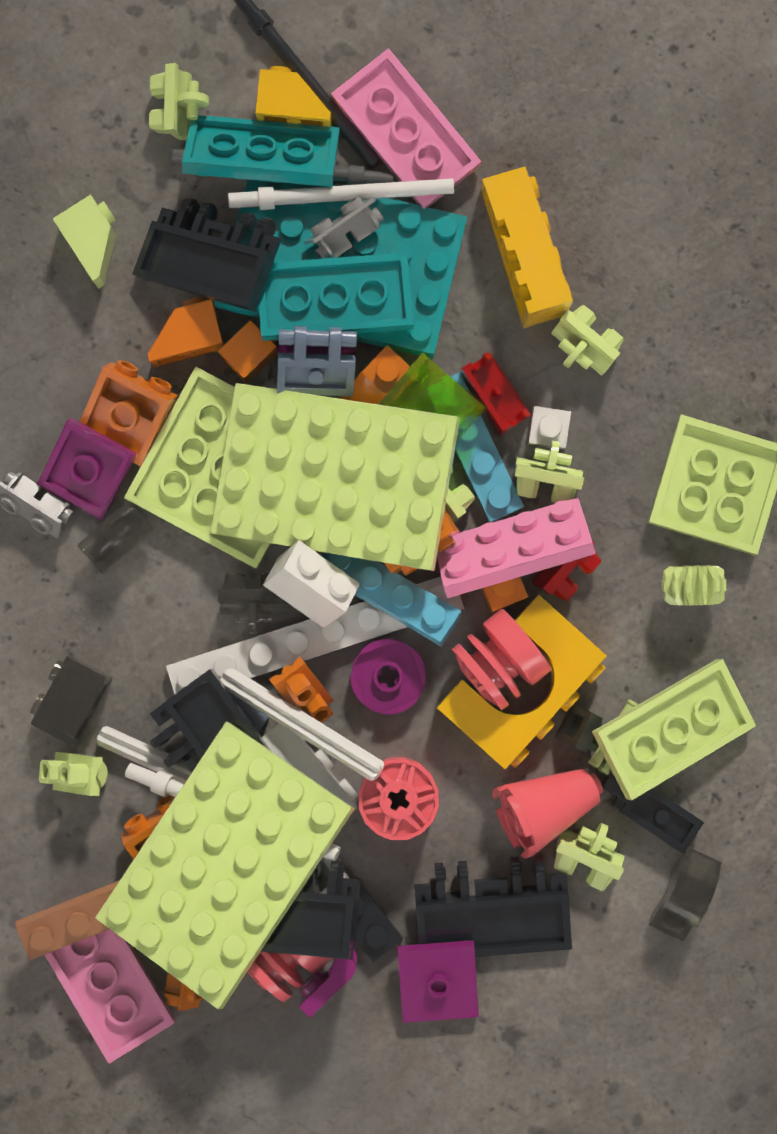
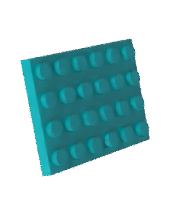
M247 179L244 192L258 191V187L273 186V190L327 186L274 183L271 181ZM390 198L375 199L376 201L370 204L369 208L371 210L376 208L381 213L384 221L379 223L380 228L360 242H356L350 231L345 235L352 244V247L338 257L407 252L414 330L357 334V341L384 348L388 345L393 350L434 359L467 216L429 207L423 209L420 205ZM349 201L275 205V209L260 210L259 206L242 207L239 209L236 223H238L242 213L255 214L257 220L266 217L273 219L276 224L273 236L281 239L274 262L318 259L314 252L319 248L317 244L306 245L304 242L313 236L310 229L328 217L331 222L343 215L340 208ZM214 301L215 308L260 318L259 303L254 312Z

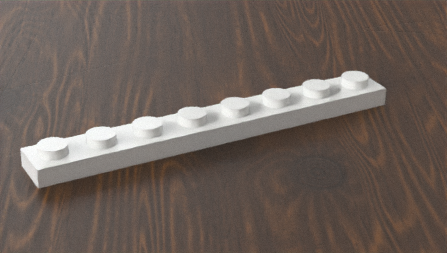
M441 577L416 584L458 610L464 609L460 595L447 598ZM364 601L349 606L343 615L325 628L309 619L167 665L166 668L174 694H176L209 669H213L220 679L225 670L231 668L236 669L251 679L281 669L286 665H293L294 661L299 657L306 661L407 628V626Z

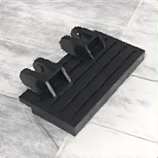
M185 198L178 213L162 207L157 222L152 221L132 275L142 280L255 312L281 243L280 238L273 236L276 230V224L273 219L266 217L257 220L255 214L242 213L238 223L233 227L215 221L218 215L215 204L208 202L199 205L197 199Z
M213 669L203 673L150 713L159 727L171 718L175 722L150 740V744L154 749L166 744L179 731H182L189 741L180 749L174 750L166 756L163 762L167 768L173 766L195 750L197 754L185 762L189 770L193 772L226 721L270 750Z
M543 854L534 855L532 865L535 874V885L522 886V863L519 860V856L510 857L512 893H508L507 878L498 877L474 879L475 896H470L467 860L458 861L457 878L459 879L460 891L445 892L446 870L443 862L434 863L437 899L431 898L430 883L414 884L419 944L473 940L475 957L572 949L567 873H550L551 889L546 890Z
M342 859L331 860L327 894L319 893L321 861L304 885L303 892L298 894L261 952L353 960L361 880L344 878L345 867Z

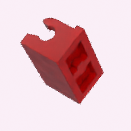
M487 352L475 363L472 364L470 362L461 368L460 373L465 384L500 437L532 416L492 354Z

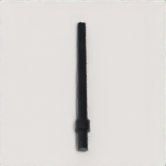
M233 0L249 19L248 25L255 34L263 36L284 64L291 69V72H297L331 112V120L334 126L340 127L339 132L370 170L375 168L381 162L379 156L274 28V21L265 9L260 10L253 0Z

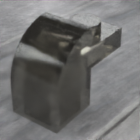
M687 846L671 870L667 891L652 912L649 926L684 941L693 926H699L708 910L718 884L722 862Z

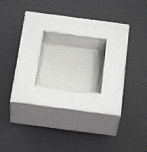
M534 406L528 445L550 448L551 442L557 441L560 442L559 449L565 450L571 411Z

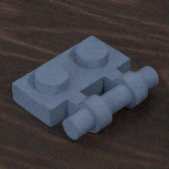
M295 326L294 330L279 329V345H294V352L278 353L277 394L286 390L323 396H353L355 355H341V347H356L357 333L341 331V327H329V331L307 330L306 326ZM306 346H328V354H306Z

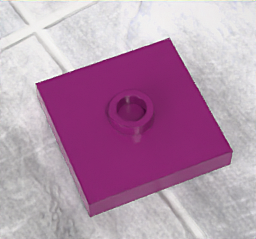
M69 418L37 485L102 521L106 518L137 453L74 418Z
M473 940L397 946L403 1023L479 1017Z

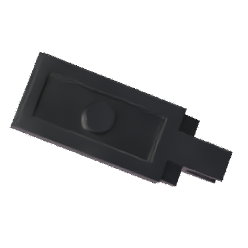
M612 774L606 775L601 783L603 788L617 796L612 805L618 808L620 813L682 854L686 852L704 824L702 820L654 788L633 800H628L625 798L615 776Z

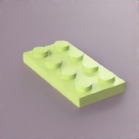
M716 659L592 731L625 798L633 800L756 727V724L724 660Z

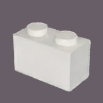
M300 540L277 558L263 586L323 628L347 611L360 583Z

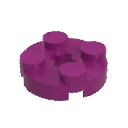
M381 639L365 646L354 660L350 675L351 686L360 703L370 710L386 715L397 714L412 707L423 693L426 670L416 650L404 642L393 639ZM384 666H388L391 671L398 670L399 677L394 679L395 686L392 688H388L386 683L379 684L377 677L382 675L381 668Z

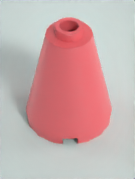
M578 769L504 784L493 789L492 797L493 800L500 797L502 807L496 809V813L510 843L514 848L522 846L525 851L521 856L529 858L538 853L599 804L603 788L595 773L589 774L585 769Z

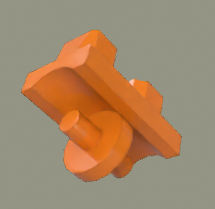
M301 657L297 658L292 666H284L282 674L275 675L269 679L285 701L317 721L323 723L332 716L333 712L328 705L334 701Z

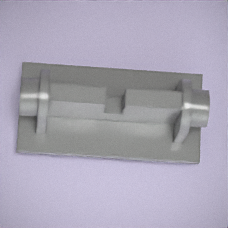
M358 196L340 208L343 215L331 222L328 217L311 228L310 231L313 236L304 241L305 244H317L319 248L314 252L318 259L337 258L352 247V244L345 235L350 231L356 242H360L380 228L379 223L384 221L381 213L376 208L373 210L369 208V205L376 201L375 198L362 201Z
M9 472L3 483L0 481V506L11 514L16 515L18 513L29 520L31 526L44 535L50 534L59 539L62 522L67 524L74 514V511L69 509L70 504L49 491L46 492L40 501L37 500L35 497L41 491V487L20 472L17 474Z

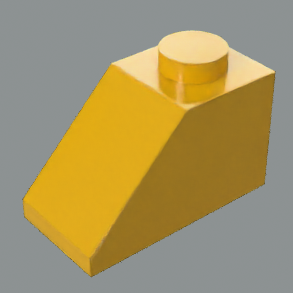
M271 66L269 70L260 69L255 112L257 120L332 127L331 112L297 72H291V69L284 66Z

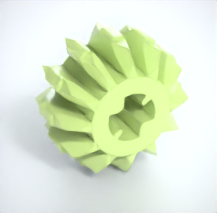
M710 565L669 566L663 571L662 591L664 601L670 605L720 604L725 600V591H727L724 569L719 566Z

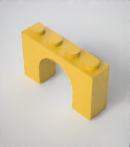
M537 595L514 621L544 654L552 668L551 685L545 699L529 712L506 714L495 709L464 680H460L436 707L503 769H506L509 765L516 768L529 754L530 751L526 746L535 736L541 740L555 725L551 718L560 708L566 712L577 701L580 694L576 690L582 683L587 680L591 684L606 668L601 662L607 655L540 595Z

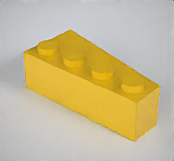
M521 167L482 179L481 193L523 329L561 318L569 310L573 299L562 271L559 252L556 246H553L549 235L551 229L545 211L541 212L537 198H540V193L535 177H529L526 167Z

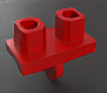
M596 553L541 570L531 583L549 595L553 594L564 601H569L577 591L578 586L568 575L576 566L583 573L589 575L598 567L601 559Z

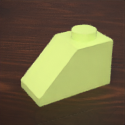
M90 194L54 217L53 220L99 289L106 282L116 233L110 224L116 221L104 201L97 205Z

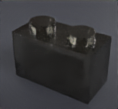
M66 656L64 662L58 660L48 678V680L52 681V684L46 695L41 693L35 700L30 711L34 715L30 724L68 745H76L110 684L112 677L74 657Z

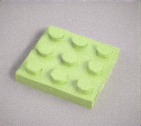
M681 414L678 417L647 523L754 556L758 555L777 491V443Z

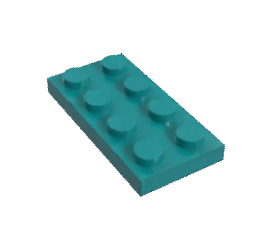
M198 115V120H191L182 158V174L332 187L340 127Z
M407 252L273 262L259 300L262 341L279 340V329L294 330L295 326H306L307 330L329 331V327H341V331L356 332L357 334L414 330Z

